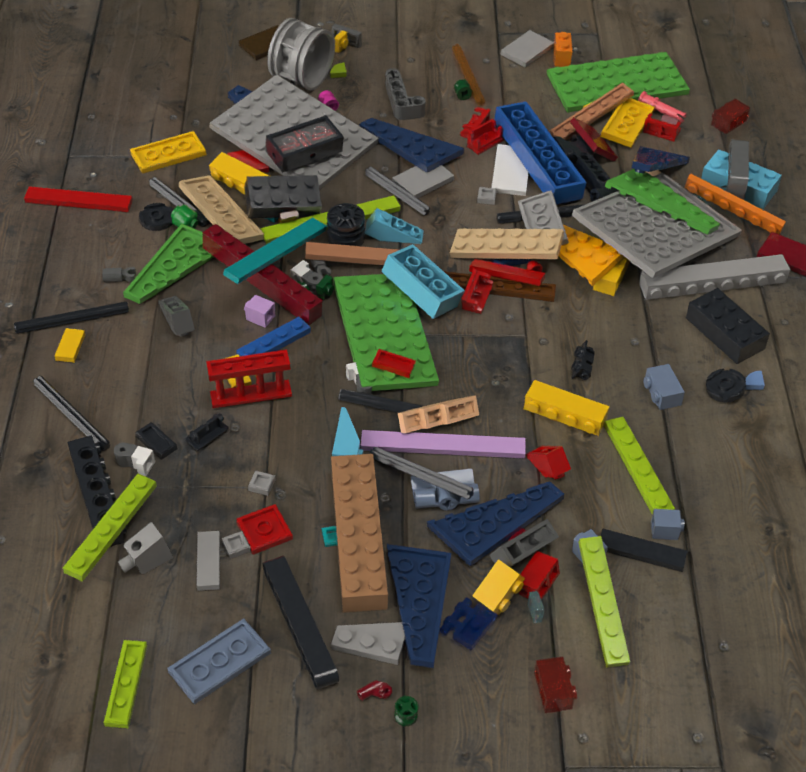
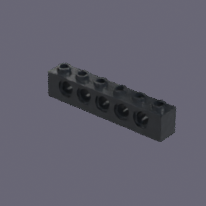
M91 435L68 441L67 443L92 529H94L114 504L113 502L116 501L114 490L108 488L111 485L109 474H104L103 470H106L104 458H99L98 456L101 454L99 443H94ZM126 528L122 530L110 547L125 543L123 534L127 533Z

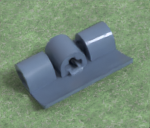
M472 469L437 472L473 487L474 495L470 499L463 498L411 475L416 509L440 507L442 510H452L459 504L479 503L478 484L474 483Z

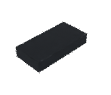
M152 422L135 432L136 438L146 447L153 450V453L161 460L178 449L177 444Z

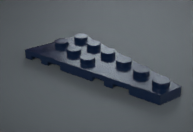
M374 118L359 123L360 127L378 137L379 143L426 173L464 154L463 147Z
M640 146L633 160L632 168L635 169V172L645 174L646 171L651 172L687 164L690 157Z
M549 481L528 488L526 492L517 495L514 493L509 494L505 499L499 501L494 499L466 508L465 512L453 515V513L445 515L444 519L438 521L434 519L427 521V527L469 566H472L511 538L516 532L525 528L564 499V493Z

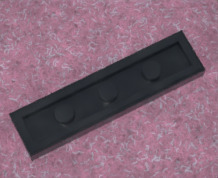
M602 528L601 538L608 547V553L683 572L687 550Z

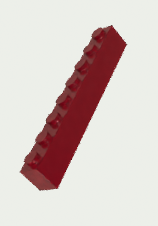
M217 224L202 232L203 249L228 267L255 252ZM273 264L246 279L294 316L302 318L308 325L322 316L323 300Z

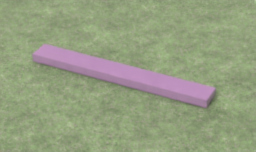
M362 430L361 449L363 451H371L374 447H378L388 452L525 458V438Z

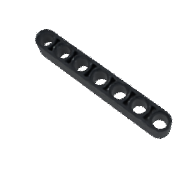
M285 556L263 562L262 566L266 579L315 688L318 690L339 682V675Z

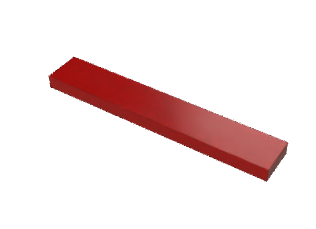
M30 186L24 197L25 203L129 212L133 201L132 196Z

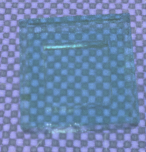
M537 591L529 592L528 607L533 622H542L544 607Z

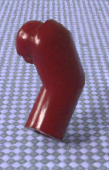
M373 681L356 692L359 699L363 701L370 696L382 699L389 698L393 690L387 683Z

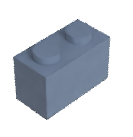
M665 364L647 368L646 375L643 378L644 386L650 391L652 401L656 403L659 410L681 406L685 392L670 365Z

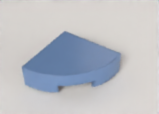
M762 371L752 372L746 377V390H764L765 384Z

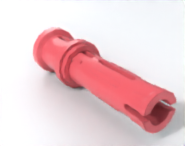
M645 91L641 93L638 99L640 102L654 106V111L656 110L669 117L678 119L682 123L684 121L683 118H686L687 113L660 102L658 97L654 98Z

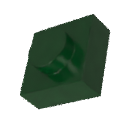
M326 274L316 285V296L323 301L333 293V277Z

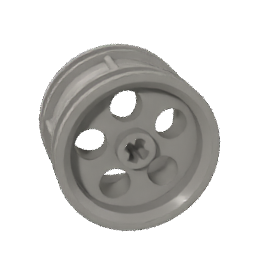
M295 18L286 19L278 27L270 43L268 51V69L273 77L278 75L286 81H295L297 86L310 91L317 89L327 77L334 59L335 39L332 32L321 27L308 25L304 21Z

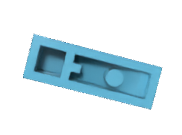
M342 407L332 456L363 454V450L360 449V440L346 408Z

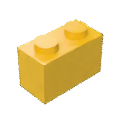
M498 559L473 594V597L499 615L507 610L510 605L509 600L514 593L517 594L522 589L525 578Z

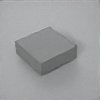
M479 187L477 203L495 205L497 189Z
M255 471L248 485V491L268 496L275 482V475Z
M242 531L222 538V543L230 559L250 552V546Z

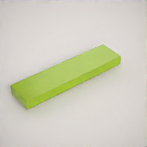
M123 641L105 715V727L129 728L146 655L147 642Z

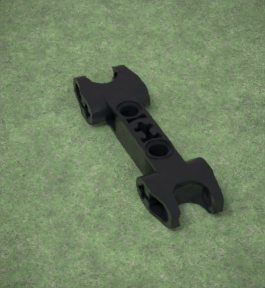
M573 135L570 142L560 136L553 137L586 181V186L591 191V202L619 191L614 187L611 189L605 187L607 180L611 178L593 157L594 151L580 135Z

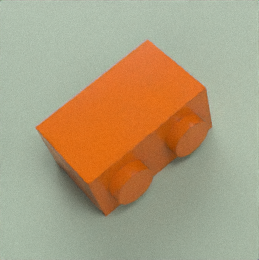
M555 32L553 47L555 67L571 65V33Z

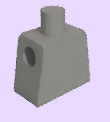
M151 522L124 544L128 555L118 561V564L124 573L136 566L141 574H145L172 559L173 556L163 536Z

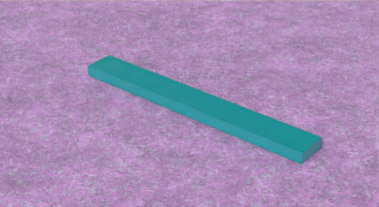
M312 217L224 269L223 275L239 284L325 232L327 226Z

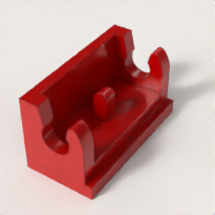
M476 107L474 111L480 112L481 115L473 114L468 124L462 126L464 129L460 132V136L468 138L469 131L489 121L491 109Z
M649 113L645 119L643 133L675 142L681 128L679 127L682 122L678 121L676 125L653 119V114Z
M491 119L468 132L467 147L479 155L503 141L502 127L499 126L497 130L496 121Z
M473 269L461 299L462 309L482 314L494 284L492 280H489L491 278L490 274Z
M537 551L520 574L525 579L519 594L539 604L560 574L558 559Z

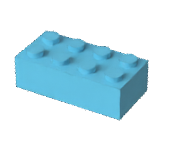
M718 150L704 166L701 179L726 191L729 153ZM749 162V179L744 201L764 209L778 191L782 175Z
M413 244L389 254L381 271L433 319L456 308L465 291Z

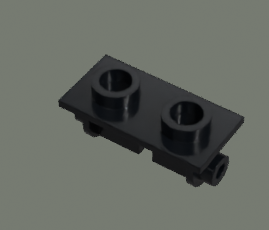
M587 340L581 346H577L574 351L575 361L571 366V370H573L571 379L580 376L581 379L587 380L591 377L595 351L592 347H587Z
M221 413L214 414L212 418L206 421V424H202L194 431H190V435L185 438V441L199 451L228 430L229 427L223 423L224 417Z

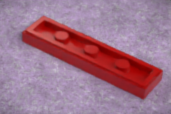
M474 259L469 267L470 272L473 269H477V271L488 273L493 277L540 286L545 279V273L478 259Z

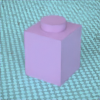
M254 295L245 304L246 320L266 328L275 317V303Z

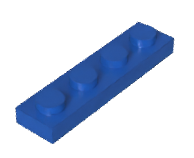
M297 317L236 350V354L246 356L278 351L311 333V327L302 318Z

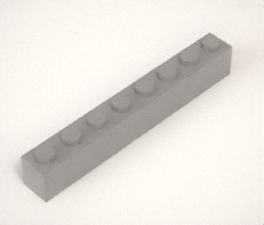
M781 254L680 266L654 278L642 271L639 285L645 300L705 293L716 288L722 291L786 283L790 268Z

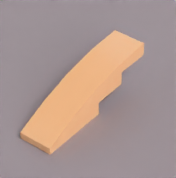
M469 396L398 413L401 433L428 429L442 424H451L478 416L476 396Z

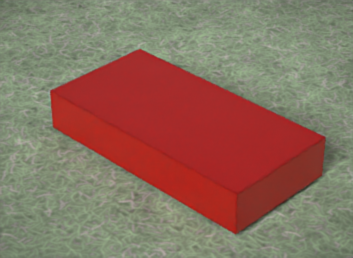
M378 349L372 367L410 378L416 360Z

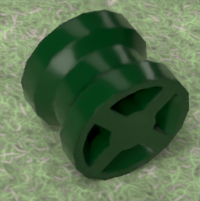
M461 79L454 84V90L458 99L467 100L472 96L473 91L467 80Z
M403 696L395 703V720L399 725L408 727L416 723L418 719V703L413 697Z

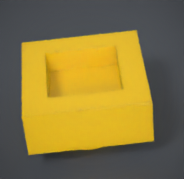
M342 30L334 37L335 52L340 53L348 46L347 32Z

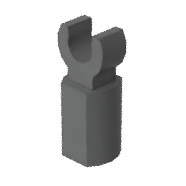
M309 259L316 273L331 275V270L326 266L324 260Z
M135 267L126 269L103 268L104 282H123V280L132 282L135 279Z

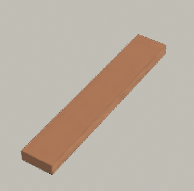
M621 83L551 129L549 133L552 137L560 136L567 140L578 133L570 123L573 117L590 125L634 96V91L624 83Z
M306 242L305 259L384 265L387 256L398 250Z

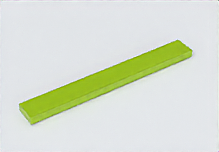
M394 195L357 204L364 211L365 220L370 218L376 208L388 214L400 211V205ZM328 212L260 228L264 233L263 239L268 244L312 217L327 226Z

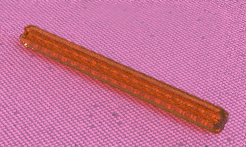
M455 44V46H452V51L465 80L470 84L475 102L478 106H482V104H485L483 94L459 44Z

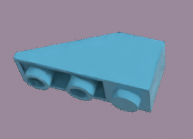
M378 208L367 220L365 234L380 241L414 244L422 243L424 232L419 227L411 225Z

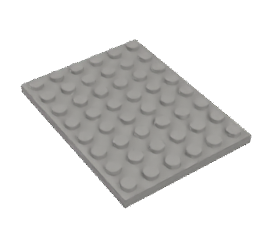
M278 75L272 77L210 122L212 130L283 176L317 175L319 190L378 143V137ZM327 115L344 136L342 152L282 173L265 151L266 135Z
M664 173L653 177L658 178L661 183L672 188L680 196L685 197L688 202L699 207L707 215L712 216L715 221L720 223L718 230L708 235L688 226L687 222L682 219L675 220L671 218V214L665 211L660 213L636 202L635 197L631 195L624 196L620 194V190L576 208L572 213V216L579 223L585 225L592 233L598 235L605 243L612 246L618 253L625 256L652 278L739 237L742 232L740 228Z

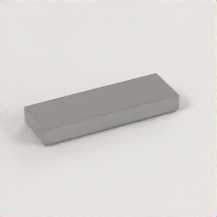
M197 532V591L220 589V532Z

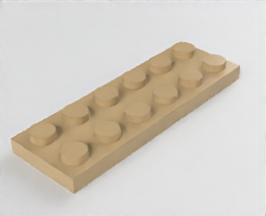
M210 175L179 181V188L212 225H219L244 244L263 240L264 233L251 219H248L244 211Z
M458 229L450 250L451 258L558 259L564 231L563 229Z

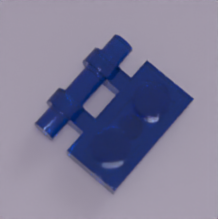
M466 597L455 606V611L452 615L444 619L440 632L447 635L450 630H455L452 639L472 650L496 621L497 614L480 603L474 609L471 608L472 601ZM462 616H466L462 623L458 621Z

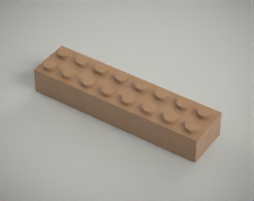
M373 454L331 456L343 613L387 610L388 591Z

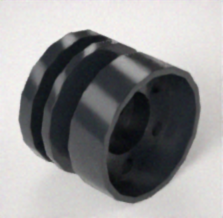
M342 203L331 207L327 213V240L329 244L362 246L365 241L364 211L359 206L351 203Z

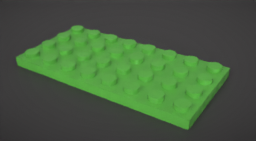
M667 52L547 69V76L567 112L582 110L583 106L597 100L621 83H624L634 91V96L631 98L637 101L643 91L659 99L688 95L690 92V88Z
M384 274L333 277L335 293L353 362H356L361 386H372L371 391L438 386L439 378L415 302ZM378 349L416 360L410 378L372 367Z

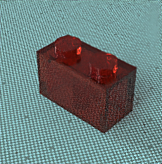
M734 98L713 112L711 125L728 134L747 121L750 107Z
M556 657L536 660L534 675L544 712L551 713L573 709L574 700L577 699V691L575 685L571 686V670L569 665H565L564 658Z

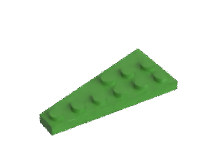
M632 169L607 180L605 187L609 189L614 187L620 190V194L624 196L631 195L635 197L636 202L660 213L665 211L671 214V218L675 220L682 219L687 222L688 226L707 235L718 230L720 223L715 221L712 216L701 211L699 207L688 202L685 197L680 196L672 188L667 187L658 178L651 176L647 172L643 174Z
M181 224L123 292L124 298L141 304L214 258L213 255L203 249L202 232Z

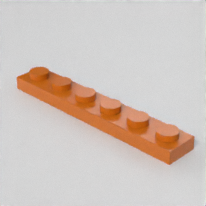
M690 174L687 178L685 189L689 192L697 194L706 201H710L722 209H726L736 216L750 221L769 233L781 234L786 221L693 174Z

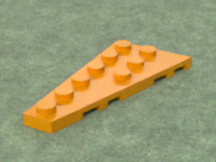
M563 225L569 243L561 245L559 257L571 268L578 270L581 277L587 278L590 285L593 286L625 257L612 246L605 243V241Z

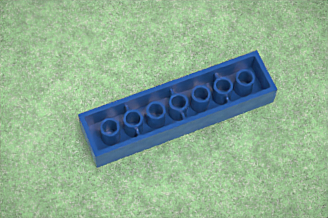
M525 101L496 107L494 120L496 121L497 129L499 126L502 127V136L511 146L541 191L544 193L552 190L556 204L583 199L586 181L529 104Z

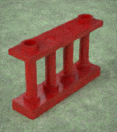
M287 350L206 361L209 382L215 381L216 390L210 391L213 408L292 397L289 379L284 380L283 372L291 370ZM264 373H276V381L264 383ZM244 376H256V384L244 386ZM235 378L236 387L224 389L223 380Z

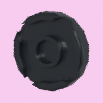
M164 203L149 204L139 213L140 224L145 229L151 231L167 229L173 224L171 217L173 208L165 206Z
M718 369L707 377L706 390L708 395L716 401L733 402L744 395L746 380L735 369Z

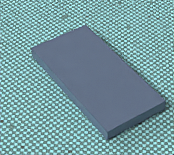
M242 619L167 669L168 673L192 703L196 704L271 654V649L247 621Z

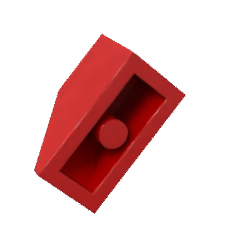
M540 446L526 453L527 458L544 477L559 479L565 476V472L571 469L563 446Z

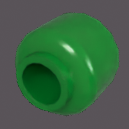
M178 205L171 213L172 223L177 227L184 224L195 228L199 222L197 220V212L187 205Z

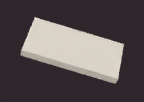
M498 144L492 188L497 189L496 193L526 196L527 169L510 145Z

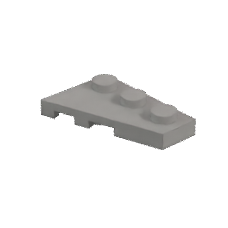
M402 622L337 626L331 643V650L398 665L405 642Z

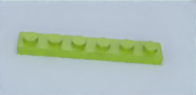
M619 417L605 421L604 427L652 515L654 509L675 510L625 418Z
M140 474L134 477L64 565L63 571L65 574L80 581L87 577L157 487L156 481Z
M601 536L580 538L578 543L606 668L629 665L630 658Z

